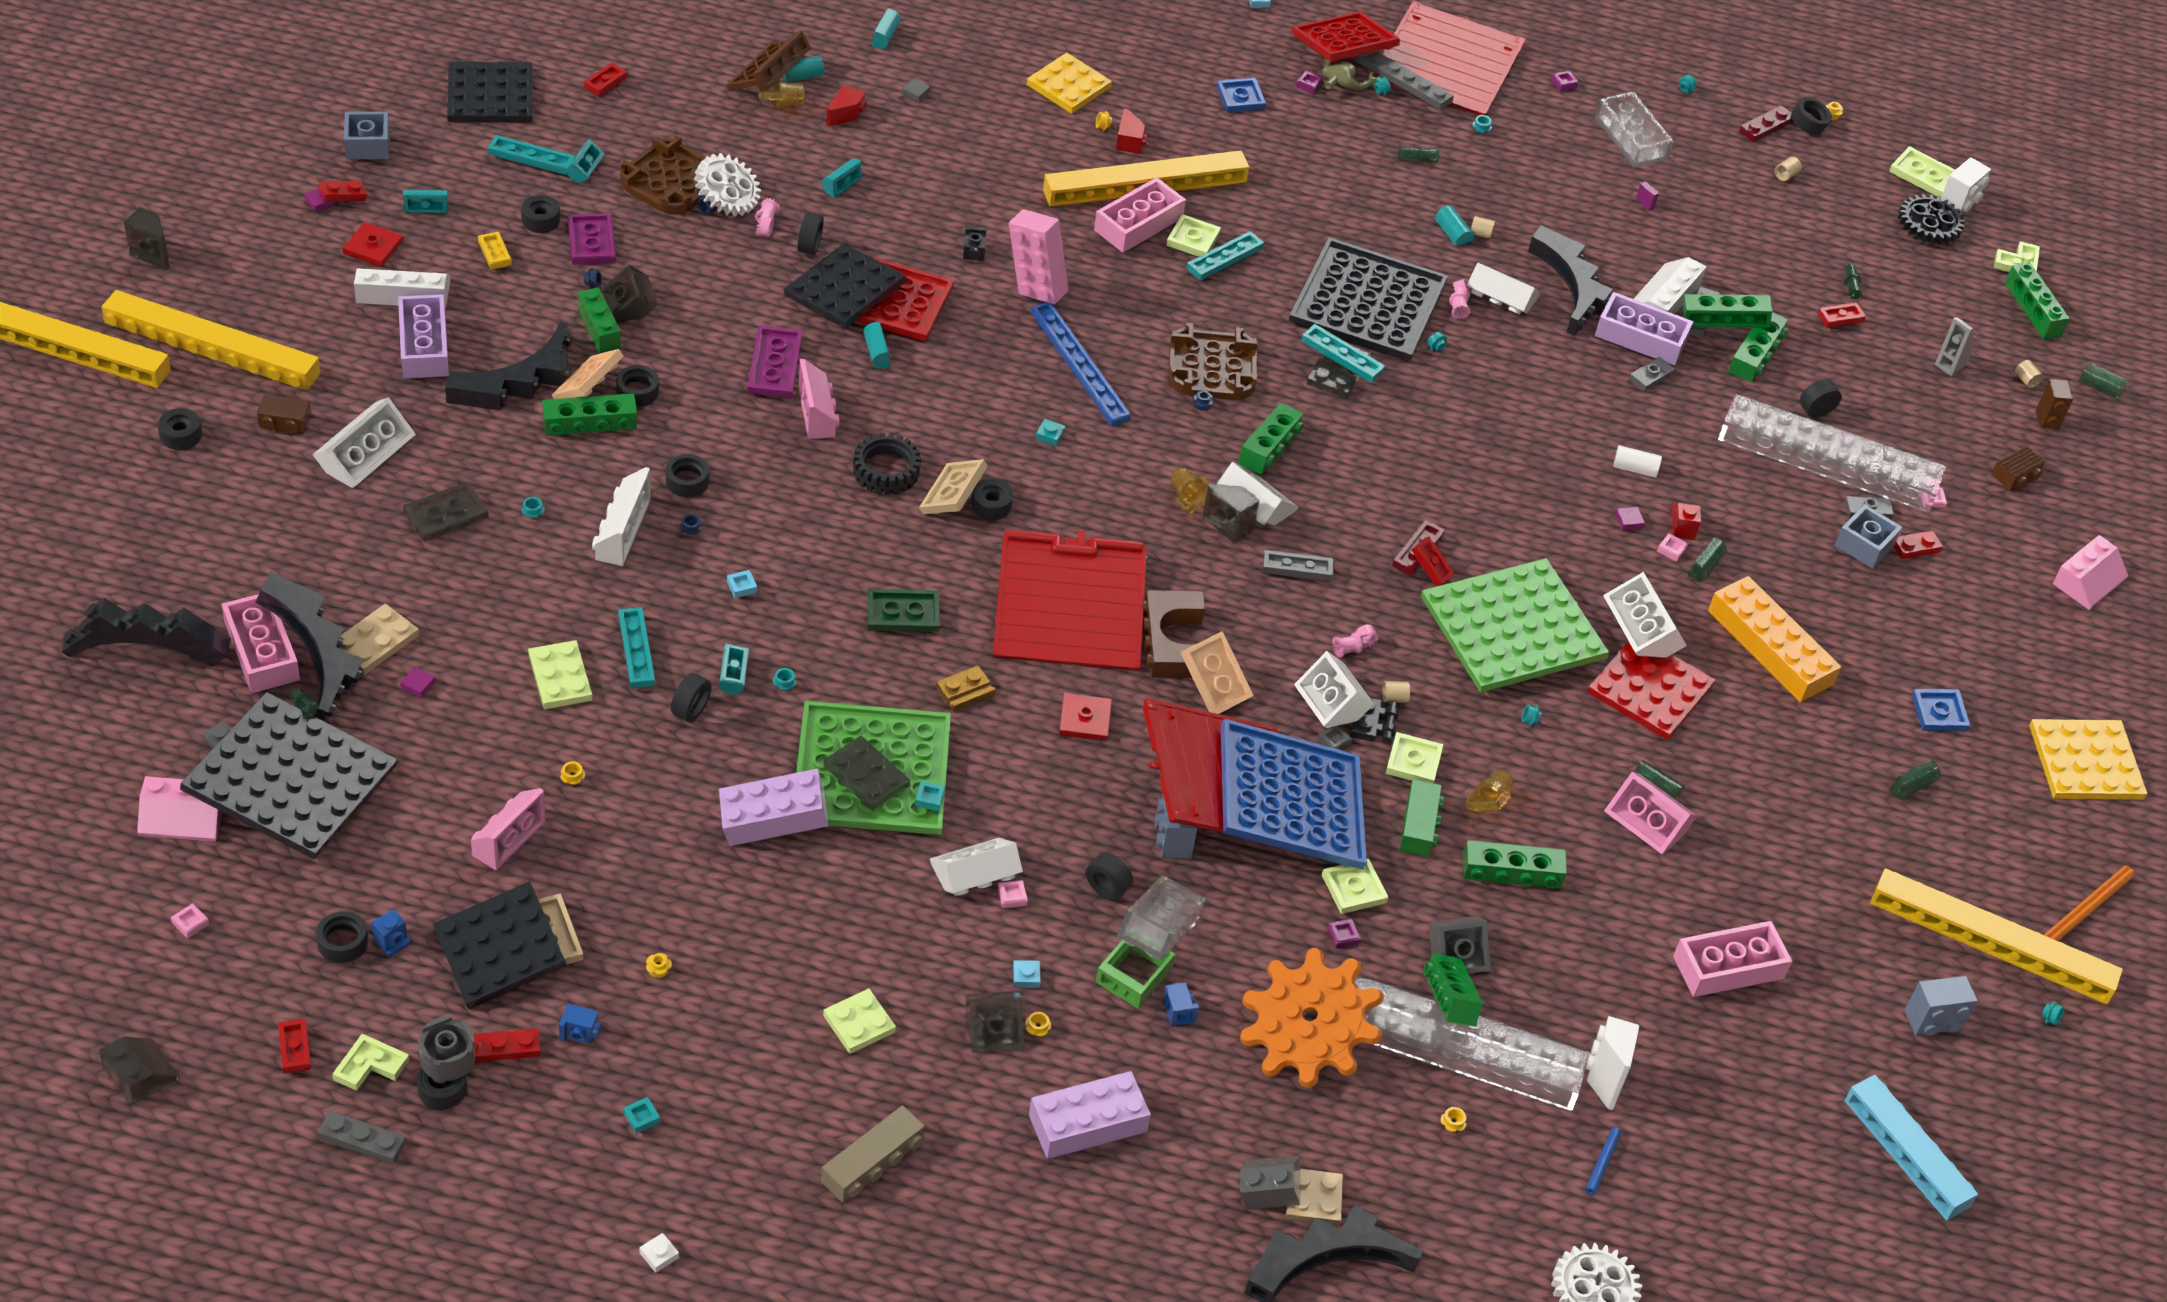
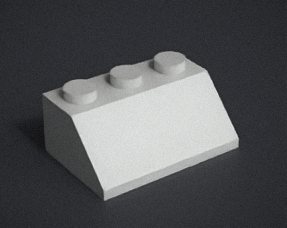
M1478 262L1467 284L1472 289L1470 293L1481 298L1483 294L1491 297L1490 302L1499 306L1504 303L1509 306L1508 310L1519 315L1521 311L1527 314L1541 294L1534 287Z
M1234 462L1230 464L1217 485L1223 488L1221 493L1231 500L1233 498L1239 501L1237 505L1246 512L1251 510L1256 514L1254 518L1263 525L1269 523L1275 526L1299 508L1252 470Z
M1328 651L1294 684L1326 728L1358 721L1374 705L1344 662Z
M996 838L930 858L931 865L944 890L954 893L955 896L966 894L969 892V888L975 886L977 888L989 887L992 885V881L998 879L1001 881L1014 879L1015 874L1023 872L1016 843L1002 838Z
M1608 1016L1605 1026L1600 1025L1596 1040H1594L1591 1054L1588 1055L1585 1069L1589 1070L1587 1081L1605 1106L1613 1110L1631 1067L1639 1025Z

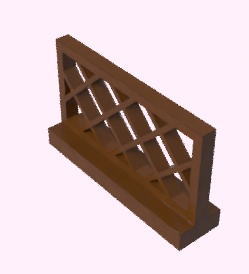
M797 31L788 40L770 43L726 85L728 90L758 86L761 92L769 90L811 49L803 31Z

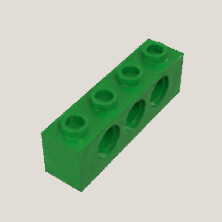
M2031 263L2012 265L2005 281L2009 291L2043 339L2061 337L2070 319Z
M1684 294L1682 314L1683 318L1693 321L1692 327L1770 328L1772 305L1770 295Z
M1772 312L1770 328H1752L1734 355L1728 372L1751 383L1756 375L1760 377L1765 367L1764 363H1769L1773 355L1772 351H1777L1781 342L1780 339L1784 340L1789 329L1786 328L1788 319Z
M634 394L542 400L545 435L637 429V411Z
M1279 403L1244 443L1238 464L1262 475L1267 468L1273 466L1276 457H1280L1283 454L1286 445H1291L1294 436L1301 433L1304 423H1302L1304 413Z
M1467 840L1463 852V879L1562 888L1567 874L1566 853L1562 849Z
M1432 953L1430 961H1427L1424 966V976L1447 1022L1476 1027L1483 1002L1462 959Z

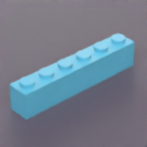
M1873 1075L1851 1087L1844 1100L1944 1219L1948 1221L1969 1209L1978 1193L1972 1184L1967 1182L1960 1174L1956 1166L1941 1152L1938 1145L1928 1137L1921 1125L1909 1115L1903 1104L1898 1102L1890 1093L1887 1086L1876 1075Z

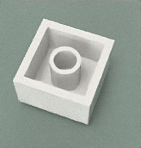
M1970 157L1949 175L1941 201L1948 200L1949 205L1955 204L1954 209H1960L1959 214L1967 213L1974 203L1978 204L1984 195L1982 193L1983 188L1987 186L1990 180L1988 176L1991 169Z

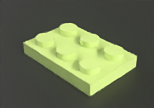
M1910 146L1891 165L1889 172L1897 177L1903 178L1937 197L1942 196L1949 175L1955 171V169Z
M576 640L528 649L544 710L592 701V692Z

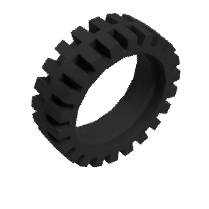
M880 433L879 437L874 434L871 435L870 439L868 437L863 439V443L860 442L857 448H855L853 474L856 481H860L862 487L867 486L868 491L871 492L875 489L876 494L884 491V495H890V491H893V494L896 495L899 494V489L905 492L908 487L911 489L914 483L918 481L921 456L919 449H916V445L914 443L911 444V440L908 438L903 441V436L898 435L894 438V433H889L888 437H885V433ZM889 453L902 457L908 462L909 467L901 473L886 475L872 471L865 465V461L873 455Z

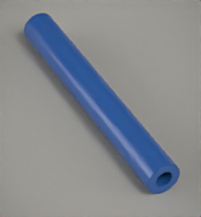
M1611 1128L1585 1191L1590 1195L1596 1194L1621 1135V1131L1618 1128Z

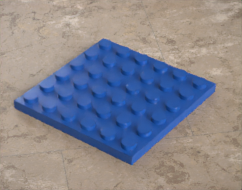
M1224 719L1221 724L1224 834L1363 870L1367 864L1360 756Z

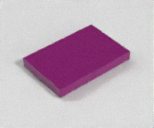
M611 213L568 215L572 264L615 263L616 253Z

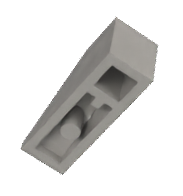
M1957 317L1952 321L1935 362L1936 366L1950 376L1964 368L1968 363L1973 351V328Z

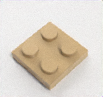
M1300 1169V1205L1286 1206L1285 1220L1313 1223L1314 1219L1318 1218L1322 1221H1328L1334 1226H1340L1343 1174Z

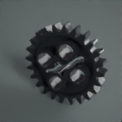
M1922 194L1921 198L1918 195H1915L1914 198L1908 197V200H1904L1898 212L1899 224L1903 225L1902 229L1909 230L1908 235L1914 234V239L1920 237L1923 243L1929 240L1930 244H1933L1934 241L1941 245L1942 241L1946 244H1949V241L1955 242L1956 238L1959 239L1963 232L1965 220H1963L1964 215L1959 214L1960 209H1954L1955 204L1949 205L1948 200L1941 201L1940 196L1934 199L1932 194H1930L1929 198L1925 194Z

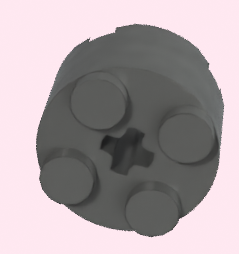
M441 1017L425 1025L418 1039L421 1067L427 1075L432 1077L437 1083H444L461 1078L473 1070L475 1062L474 1035L466 1022L462 1020L460 1022L454 1021L452 1017Z

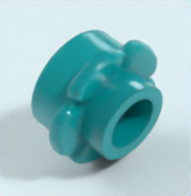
M1686 75L1679 79V88L1683 92H1694V89L1697 87V81L1693 76Z
M1386 77L1376 78V83H1374L1375 91L1377 94L1382 93L1383 96H1386V93L1391 91L1389 81Z
M1485 115L1477 116L1475 122L1472 123L1473 128L1478 133H1486L1492 129L1491 119Z
M1441 332L1434 333L1427 341L1430 350L1438 352L1443 350L1447 345L1446 341L1448 338Z
M529 497L524 500L521 511L523 515H527L529 518H537L544 513L545 507L539 498Z
M781 668L776 672L773 684L778 686L780 690H789L796 686V676L791 669Z
M1527 704L1523 710L1521 721L1528 724V727H1531L1533 724H1538L1542 712L1539 711V707L1536 704L1533 706Z
M2056 1001L2052 1004L2047 1003L2042 1013V1017L2046 1018L2045 1023L2047 1025L2049 1023L2058 1025L2063 1016L2064 1007L2058 1005Z

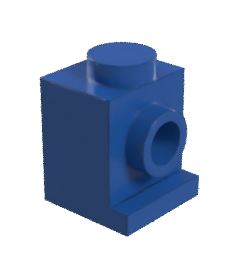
M394 909L371 922L373 939L388 957L411 944L407 937L406 922Z
M1177 982L1167 985L1163 1002L1170 1025L1196 1022L1199 1006L1198 1003L1195 1004L1194 995L1192 992L1189 993L1187 984Z
M567 1004L559 1023V1040L565 1041L566 1037H569L578 1042L592 1043L594 1038L598 1039L602 1029L598 1011Z

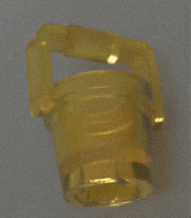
M778 81L776 82L775 90L759 91V99L775 100L778 108L802 105L805 101V90L802 84Z
M1186 467L1178 468L1170 477L1171 484L1178 496L1175 497V500L1187 514L1193 513L1215 494V489L1203 475L1199 478Z
M1495 770L1477 786L1476 790L1465 801L1468 810L1492 811L1501 809L1510 798L1513 779L1507 772Z

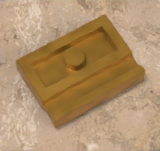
M979 666L936 682V689L946 703L950 704L953 712L995 696L996 689L990 685L989 679Z

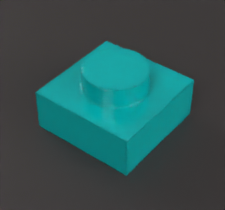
M1044 419L1036 433V440L1057 446L1065 432V426Z
M921 781L915 799V806L939 811L945 786Z
M648 1097L623 1108V1114L635 1134L660 1123V1116Z

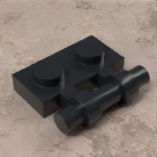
M1370 698L1374 705L1358 721L1353 722L1350 737L1374 742L1375 736L1378 735L1383 736V742L1390 743L1396 733V726L1394 724L1399 714L1397 703L1390 701L1387 708H1381V700ZM1378 719L1385 720V723L1378 724Z

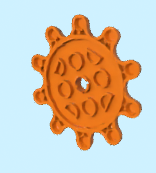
M1311 948L1306 953L1305 963L1298 969H1289L1279 960L1271 961L1267 968V972L1272 979L1271 987L1263 992L1249 990L1244 994L1242 999L1243 1005L1247 1009L1255 1011L1258 1014V1020L1252 1026L1243 1029L1240 1040L1247 1047L1263 1045L1267 1048L1268 1055L1261 1066L1262 1072L1266 1076H1276L1284 1067L1293 1066L1299 1072L1301 1086L1312 1088L1317 1084L1319 1072L1325 1066H1334L1345 1076L1354 1074L1357 1070V1063L1352 1056L1353 1048L1359 1043L1374 1045L1380 1042L1382 1031L1379 1027L1367 1022L1366 1014L1370 1009L1381 1005L1384 995L1377 988L1361 990L1356 987L1355 980L1362 970L1358 960L1349 958L1338 968H1327L1324 963V953L1318 948ZM1307 1011L1318 1013L1317 1018L1313 1021H1306L1304 1019Z

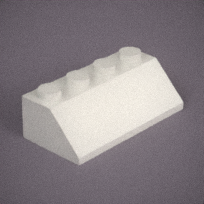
M1689 257L1665 263L1637 294L1634 300L1676 314L1683 306L1684 294H1693L1701 285L1707 266Z
M357 269L354 281L356 303L399 306L398 296L444 294V305L446 308L451 276L442 273Z
M388 397L372 404L312 455L327 474L353 488L416 434Z
M647 467L623 478L620 487H616L613 497L614 501L609 503L607 508L606 520L602 519L600 534L595 536L592 549L595 550V560L623 566L650 503V468Z
M1644 572L1603 595L1638 656L1668 657L1687 646Z

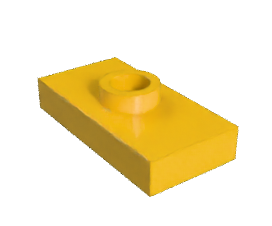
M499 232L478 236V243L490 270L512 265L511 257Z

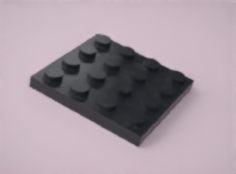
M449 62L448 122H532V62Z
M843 243L786 286L784 294L788 298L847 328L907 281L905 274Z
M530 881L433 923L468 1009L567 966Z

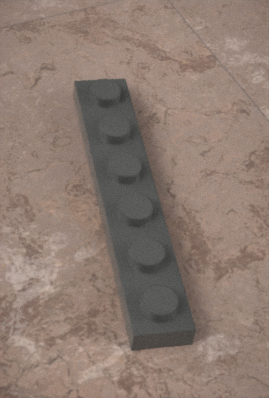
M1377 51L1373 54H1362L1356 58H1350L1376 74L1386 77L1390 82L1439 110L1453 102V94Z

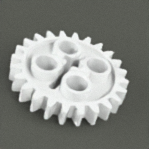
M722 153L718 157L715 154H712L710 158L707 156L704 161H701L695 171L697 175L694 180L698 182L695 187L701 189L698 194L705 195L704 202L710 201L711 208L717 206L718 212L723 209L727 216L730 212H732L734 217L738 213L741 216L745 212L749 213L757 205L761 189L757 188L760 182L754 181L757 176L750 174L752 169H745V162L739 164L738 158L731 160L729 154L726 158L723 157Z
M1583 1243L1580 1250L1573 1246L1570 1253L1565 1251L1562 1259H1558L1552 1274L1554 1278L1551 1286L1556 1287L1553 1295L1561 1297L1559 1302H1606L1604 1299L1610 1302H1639L1641 1298L1639 1292L1642 1285L1637 1283L1640 1275L1632 1274L1635 1266L1625 1265L1626 1256L1619 1259L1617 1257L1618 1250L1611 1254L1608 1253L1607 1245L1604 1246L1603 1250H1599L1596 1243L1593 1244L1592 1249H1589Z

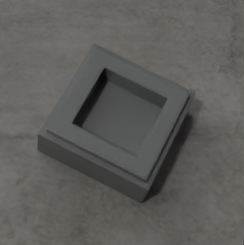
M914 78L902 88V95L917 102L930 92V86Z
M1339 726L1329 727L1319 733L1317 738L1324 746L1338 750L1344 749L1352 742V738Z

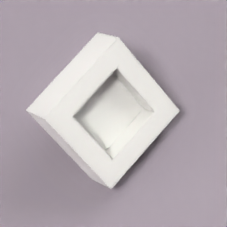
M663 1233L639 1247L641 1256L655 1273L679 1259V1252Z

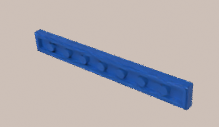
M1048 302L1032 306L1031 314L1110 426L1131 421V414L1055 307Z

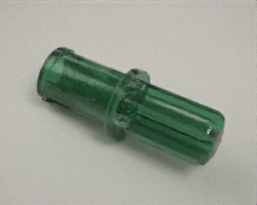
M1418 146V148L1399 147L1398 157L1400 159H1414L1417 162H1438L1439 149L1421 148V146Z
M1849 263L1844 267L1846 276L1844 282L1848 287L1849 297L1851 299H1858L1862 296L1860 288L1861 277L1858 275L1856 265Z
M301 688L291 690L289 698L295 707L301 709L307 715L310 713L312 715L317 714L316 709L319 706L310 693L304 692Z

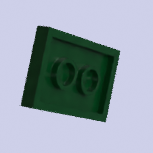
M868 589V631L939 632V590Z

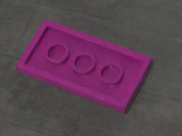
M758 326L747 393L792 398L803 330Z

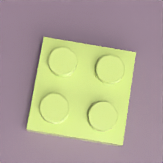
M1182 214L1169 235L1166 246L1199 257L1211 250L1220 235L1221 227Z
M1396 732L1386 774L1411 781L1415 779L1434 783L1443 744Z
M1367 859V864L1363 870L1346 865L1323 869L1322 877L1341 914L1387 903L1388 895L1369 859Z
M870 989L862 991L823 1011L824 1018L849 1054L879 1041L896 1031V1026Z

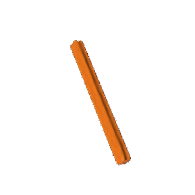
M2128 865L2123 866L2047 931L2044 936L2059 942L2132 879L2135 874L2134 869H2131Z

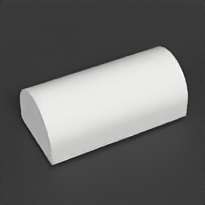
M1618 445L1613 467L1656 478L1662 456Z

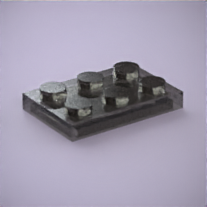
M1356 348L1361 352L1365 353L1366 355L1370 356V352ZM1321 354L1308 377L1307 385L1348 399L1360 376Z
M468 481L403 505V512L424 542L489 518L488 510Z
M862 735L825 758L823 766L872 811L910 787V779Z

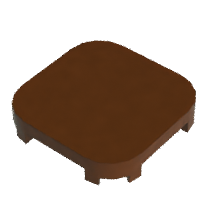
M674 135V139H660L657 136L652 139V146L630 163L626 160L623 161L620 171V184L627 193L661 212L674 215L683 214L694 208L698 204V199L702 197V195L698 194L701 189L695 187L698 182L694 178L697 175L695 171L706 157L682 145V138Z
M1185 323V327L1176 331L1173 330L1169 348L1170 385L1177 392L1188 396H1194L1199 391H1207L1214 398L1242 400L1250 397L1254 393L1258 376L1257 339H1252L1251 336L1244 333L1243 328L1236 327L1235 333L1197 330L1193 329V323Z

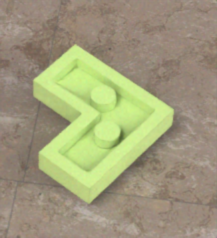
M2019 242L2016 253L1998 249L1995 254L1993 268L2010 272L2012 265L2031 263L2037 271L2040 246Z
M361 1034L332 1074L333 1080L356 1091L371 1070L395 1081L410 1061L409 1054Z

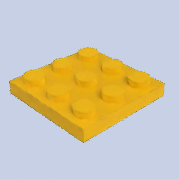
M1065 53L1027 78V85L1072 114L1110 89L1112 81L1072 55Z

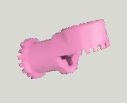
M766 198L762 201V208L756 212L755 219L759 223V225L757 224L759 228H756L758 230L756 231L757 235L770 237L772 233L774 215L780 210L779 204H776L777 201L775 202L774 199Z
M1465 279L1453 282L1455 293L1449 298L1450 305L1453 306L1452 316L1456 319L1459 318V320L1461 318L1464 320V318L1471 314L1470 307L1467 305L1468 297H1470L1469 289Z
M1364 625L1349 637H1335L1332 641L1335 644L1333 645L1335 647L1333 651H1335L1334 653L1339 658L1347 653H1361L1363 648L1371 647V644L1375 645L1374 642L1377 643L1379 636L1372 625Z

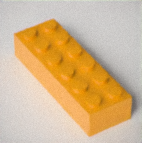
M1749 576L1714 593L1708 611L1799 702L1835 684L1841 666Z

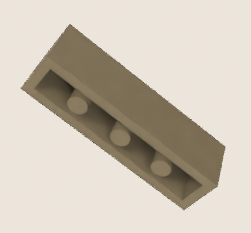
M902 1105L821 1168V1183L842 1203L850 1197H856L870 1181L875 1182L878 1180L884 1170L890 1166L897 1165L910 1150L914 1151L920 1147L924 1140L925 1126Z

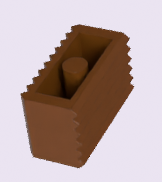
M2049 380L2035 410L2041 428H2061L2062 422H2064L2063 419L2067 416L2066 413L2070 410V404L2074 400L2067 380Z
M263 394L261 404L257 410L260 428L264 427L268 430L278 429L279 431L283 430L290 433L300 432L302 434L305 433L312 414L310 400Z
M2026 446L1996 462L1991 475L2012 491V489L2014 490L2017 487L2022 488L2027 481L2037 480L2043 473L2042 468L2045 461Z

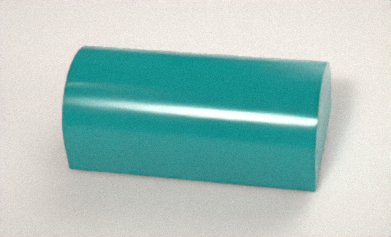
M889 8L886 10L874 32L872 47L879 49L887 47L901 22L900 15L896 11Z
M821 56L801 58L782 76L785 83L823 76L824 65Z
M590 139L585 142L567 168L569 177L576 182L587 180L605 154Z
M853 158L822 180L824 191L835 198L862 179L861 161Z
M403 190L404 213H448V190Z
M1444 206L1437 212L1435 220L1455 246L1474 240V233L1453 206Z
M879 322L871 323L864 328L863 333L872 364L878 369L889 368V352Z
M725 644L719 680V688L722 692L738 694L743 690L749 648Z

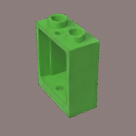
M1132 928L1098 967L1096 983L1139 1009L1173 969L1175 953L1168 947L1152 940L1147 934ZM1131 950L1159 966L1145 985L1116 969Z

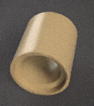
M1789 157L1775 167L1776 177L1781 181H1787L1801 171V162L1796 157Z
M1474 216L1471 231L1475 236L1490 239L1495 221Z
M2030 360L2021 362L2015 369L2016 375L2028 388L2037 386L2043 380V374Z
M1384 681L1382 688L1383 702L1408 703L1410 699L1409 682Z

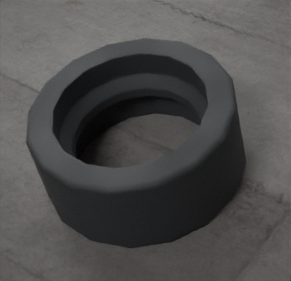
M1810 97L1802 98L1792 110L1791 115L1794 123L1800 129L1814 135L1821 134L1832 119L1831 112L1827 106L1821 101ZM1807 113H1810V114L1813 115L1816 119L1812 118V117H1811L1810 115H1808Z
M806 212L799 232L798 252L816 255L822 237L824 216Z
M632 365L622 369L616 378L617 395L634 394L636 407L653 403L659 395V378L657 373L653 369L642 365ZM635 381L645 382L650 385L647 389L637 391L625 386Z
M682 454L673 457L666 466V486L672 493L682 497H695L702 494L708 488L710 482L709 465L701 457L692 454ZM690 470L701 476L695 480L684 481L676 478L674 475L681 471Z
M690 673L685 676L673 695L671 702L672 714L687 722H693L697 719L710 698L712 690L710 680L696 673Z
M346 911L331 913L324 917L317 926L316 938L319 952L324 958L332 962L345 963L353 961L360 957L367 949L368 933L366 924L357 914ZM347 928L358 933L356 940L348 945H332L326 940V937L337 929Z

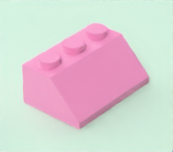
M800 359L799 395L808 439L835 437L836 428H839V415L834 414L836 412L835 398H831L833 396L832 383H828L825 372L807 360Z
M2098 535L2061 566L2053 584L2090 610L2125 581L2128 573L2118 548Z
M1632 772L1604 810L1661 854H1664L1682 838L1697 818V815L1636 772Z
M145 776L139 799L138 836L216 842L223 812L181 791L180 783L184 779Z
M538 788L522 791L514 799H510L502 811L493 815L488 824L481 831H477L471 839L472 856L497 870L546 822L544 790Z

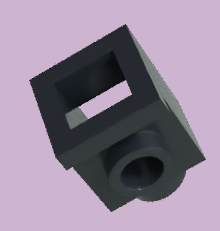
M966 226L963 259L984 261L987 228Z

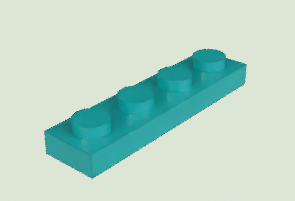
M498 135L494 137L488 146L489 155L568 175L567 168L575 158L574 155Z
M1249 231L1187 262L1186 269L1201 281L1262 250L1264 242Z
M1316 324L1302 334V342L1371 383L1385 370V365Z
M642 607L619 609L618 617L630 688L655 686Z

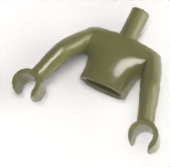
M1325 58L1322 74L1329 79L1324 83L1327 89L1332 88L1335 84L1354 91H1361L1368 87L1374 88V83H1376V78L1373 77L1374 72L1369 74L1368 80L1359 83L1352 78L1356 74V69L1352 64L1343 60L1336 64V62H1330Z

